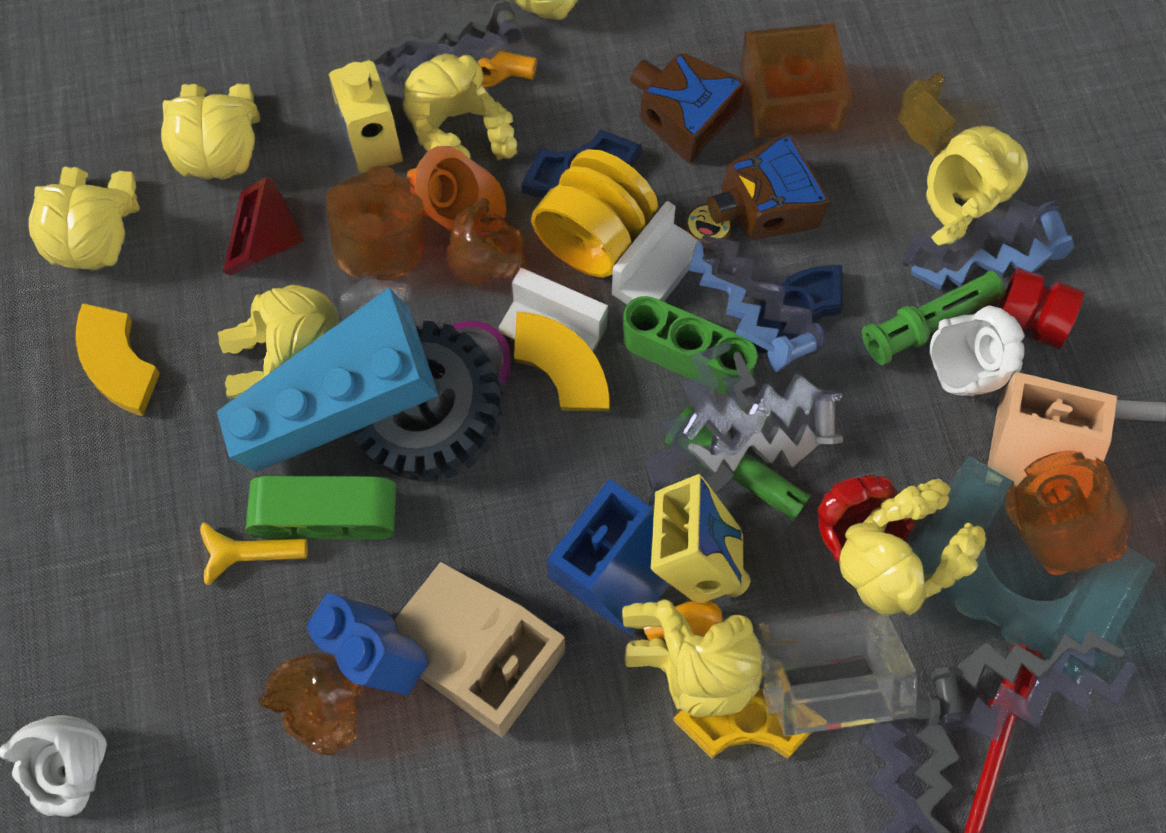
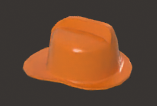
M436 146L425 153L417 168L408 171L406 178L410 181V197L413 205L422 215L433 219L458 237L468 241H485L494 236L503 225L507 208L505 194L500 183L487 170L452 146Z

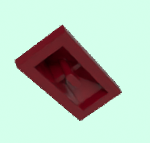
M265 177L241 191L222 272L231 276L304 241L273 180Z

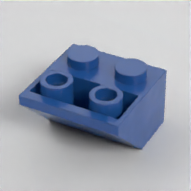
M609 478L547 558L548 578L631 637H633L638 629L625 628L623 626V607L635 603H658L670 586L668 582L651 570L654 509Z

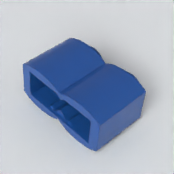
M326 593L307 623L308 632L316 646L326 653L335 655L338 667L343 675L357 685L408 696L428 666L427 656L418 642L409 636L398 633L397 626L392 617L380 607L336 594Z

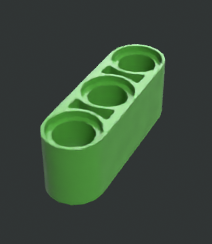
M637 297L631 300L625 307L622 329L623 344L633 354L728 395L736 394L733 386L741 381V375L738 374L737 370L728 369L723 365L725 361H735L734 353L739 352L753 376L758 356L756 347L751 341L735 334V332L654 297ZM646 322L650 323L655 328L643 331L639 330L634 325L637 323ZM683 341H690L698 345L699 348L686 350L678 344Z
M366 476L256 477L250 481L245 532L251 536L263 539H387L394 535L397 484L386 478Z

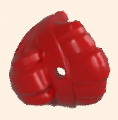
M867 475L860 476L859 478H847L834 484L831 491L823 495V500L818 507L819 529L826 546L837 562L840 561L841 551L847 541L845 536L847 529L852 525L863 523L869 517L872 510L880 507V504L887 499L894 498L899 494L893 488L892 482L888 477ZM912 518L889 521L884 533L896 536L906 542L909 532L915 527V522Z

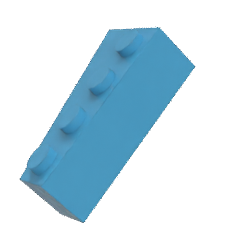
M389 287L216 412L229 458L258 472L436 398L439 395L410 308Z

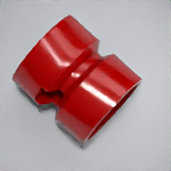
M1017 267L1007 285L1005 297L1002 298L998 308L1005 310L1013 316L1020 324L1023 332L1030 330L1034 341L1060 349L1074 325L1083 301L1084 290L1059 281L1052 286L1045 285L1044 276Z

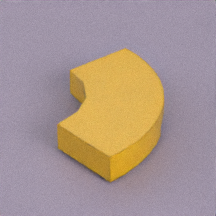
M82 303L76 324V348L83 369L96 388L109 401L128 412L143 416L160 372L156 366L139 359L132 351L129 339L132 325L131 318L127 313Z
M516 311L514 349L516 363L534 366L550 377L558 390L562 411L611 412L609 388L604 372L597 357L585 341L567 326L554 319L539 314Z
M765 687V689L759 688L750 703L739 712L713 717H693L691 713L687 714L681 710L674 717L673 721L711 759L728 747L747 743L770 747L788 759L826 717L805 701L791 694Z

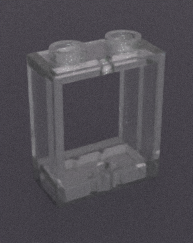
M868 608L759 624L762 678L765 679L763 682L765 705L769 715L777 714L785 736L916 717L917 672L888 615H881ZM866 659L872 671V675L790 686L785 673L787 670Z

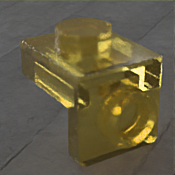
M940 72L925 81L919 79L906 89L902 96L904 101L897 118L907 129L910 138L915 143L922 145L932 156L946 148L957 122L937 102L946 80Z

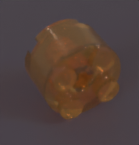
M376 166L371 168L368 173L351 177L338 186L329 189L326 195V211L332 255L337 265L343 271L361 279V273L377 275V281L391 280L407 274L419 264L425 246L423 201L416 195L415 186L412 183L396 176L394 170L390 167Z
M1073 450L1051 453L1029 464L1024 469L1027 476L1017 487L1012 482L1005 499L1008 516L1032 556L1050 574L1062 575L1067 572L1085 570L1104 561H1115L1125 554L1128 549L1126 539L1129 536L1132 525L1131 513L1107 466L1097 457L1095 461L1085 458L1082 452Z

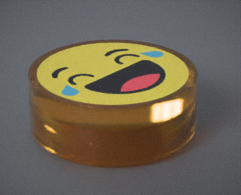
M708 203L700 204L691 209L686 218L685 231L690 233L696 240L704 243L703 251H716L728 243L731 236L732 219L716 224L710 216Z

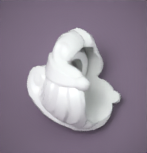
M986 306L973 315L957 316L943 319L939 322V329L934 333L930 342V356L942 388L948 393L958 396L986 394L1003 387L1013 377L1015 372L1021 371L1022 359L1024 358V344L1021 341L1025 336L1017 320L1005 310L994 306Z
M58 715L43 718L21 728L11 737L7 744H3L0 747V757L4 760L8 759L11 762H15L12 776L24 793L30 797V803L37 811L46 816L70 817L77 815L84 809L90 793L95 790L97 773L103 761L107 744L102 733L92 723L78 717ZM63 767H65L66 776L62 773Z

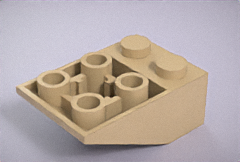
M442 562L438 564L394 620L398 633L413 638L422 647L427 656L428 666L420 678L501 738L504 737L565 654V637L521 605Z

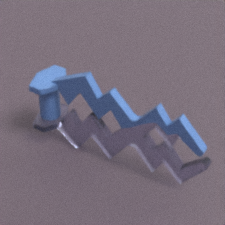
M1012 199L1004 222L985 213L977 218L969 237H962L960 240L956 239L950 246L948 244L939 246L932 238L916 231L902 264L908 267L921 248L936 256L935 271L913 266L911 275L941 290L946 278L961 287L970 267L973 265L993 271L1000 277L1003 276L1009 265L1014 269L1020 267L1035 272L1049 259L1054 261L1065 258L1074 249L1072 236L1067 235L1060 217L1061 211L1057 200L1046 202L1037 208ZM1035 222L1037 225L1044 227L1050 243L1049 246H1046L1034 238L1028 256L1004 243L997 258L982 249L988 234L1012 245L1018 226L1031 235ZM948 249L960 256L956 267L943 261Z
M703 236L701 242H697L695 245L689 271L703 274L700 286L728 292L729 299L726 315L742 319L735 334L768 350V363L775 372L781 371L796 358L805 355L809 359L822 349L825 331L818 323H812L811 309L783 305L785 286L754 281L751 278V272L755 259L737 258L739 242ZM703 247L725 253L721 270L732 272L734 276L717 274L719 259H704ZM744 296L766 300L763 319L787 322L783 332L799 334L800 336L790 340L786 336L776 338L779 329L756 326L761 306L742 303Z

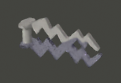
M794 374L783 398L770 385L763 384L748 414H745L729 396H725L719 412L707 400H701L683 432V437L692 440L706 421L721 436H725L730 427H733L737 433L730 446L719 436L713 435L709 451L694 443L688 445V449L711 472L716 473L721 462L729 471L734 472L748 447H751L767 463L771 464L780 453L786 465L794 467L820 444L843 443V436L835 433V400H841L842 393L835 390L817 389L801 375ZM814 403L815 432H812L808 425L802 424L794 442L777 426H774L767 440L760 430L770 413L782 426L788 427L797 408L803 416H808Z

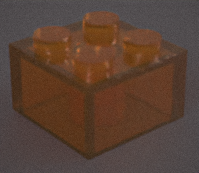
M835 23L745 31L740 70L742 79L745 81L744 91L754 139L779 137L786 133L799 135L843 130L852 95Z

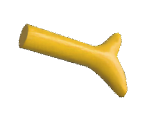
M205 522L200 527L203 542L211 555L204 570V582L206 585H211L228 567L239 561L307 559L308 557L307 539L237 541L216 532Z

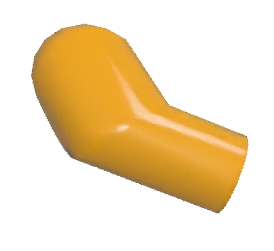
M495 50L477 61L483 71V87L495 86L510 76L533 80L537 69V58L502 50Z
M689 601L675 606L688 621L694 635L704 637L711 626L723 622L720 607L712 601L704 603ZM663 627L644 628L649 641L657 638L665 639Z

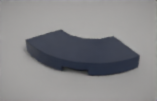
M600 129L590 142L579 148L561 152L540 149L521 183V191L530 196L544 198L550 189L559 185L562 173L570 168L571 162L576 155L586 149L602 150L620 158L633 167L641 155L642 145Z
M842 265L818 266L787 277L785 282L776 287L769 295H765L758 306L761 307L756 326L779 329L776 338L786 336L790 340L797 337L807 324L818 318L840 315L843 307ZM754 344L757 353H768V350Z

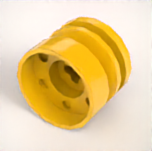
M586 149L576 155L571 162L570 168L562 173L559 185L550 189L532 213L531 222L535 233L543 244L560 260L589 276L604 278L613 274L614 265L630 247L631 241L639 236L645 226L655 216L659 206L654 191L633 167L620 158L602 150Z

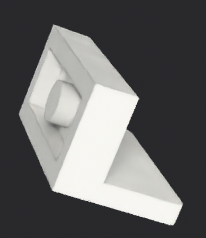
M669 201L664 203L613 267L612 295L626 304L641 296L654 297L664 302L689 271L696 243H702L704 249L703 241L674 224L676 206Z
M520 268L512 282L514 301L498 327V331L505 339L515 344L516 311L529 312L554 319L567 326L581 337L594 352L607 328L608 305L524 268Z

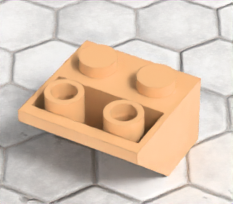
M1015 372L999 397L984 485L1085 509L1089 504L1111 443L1117 396Z

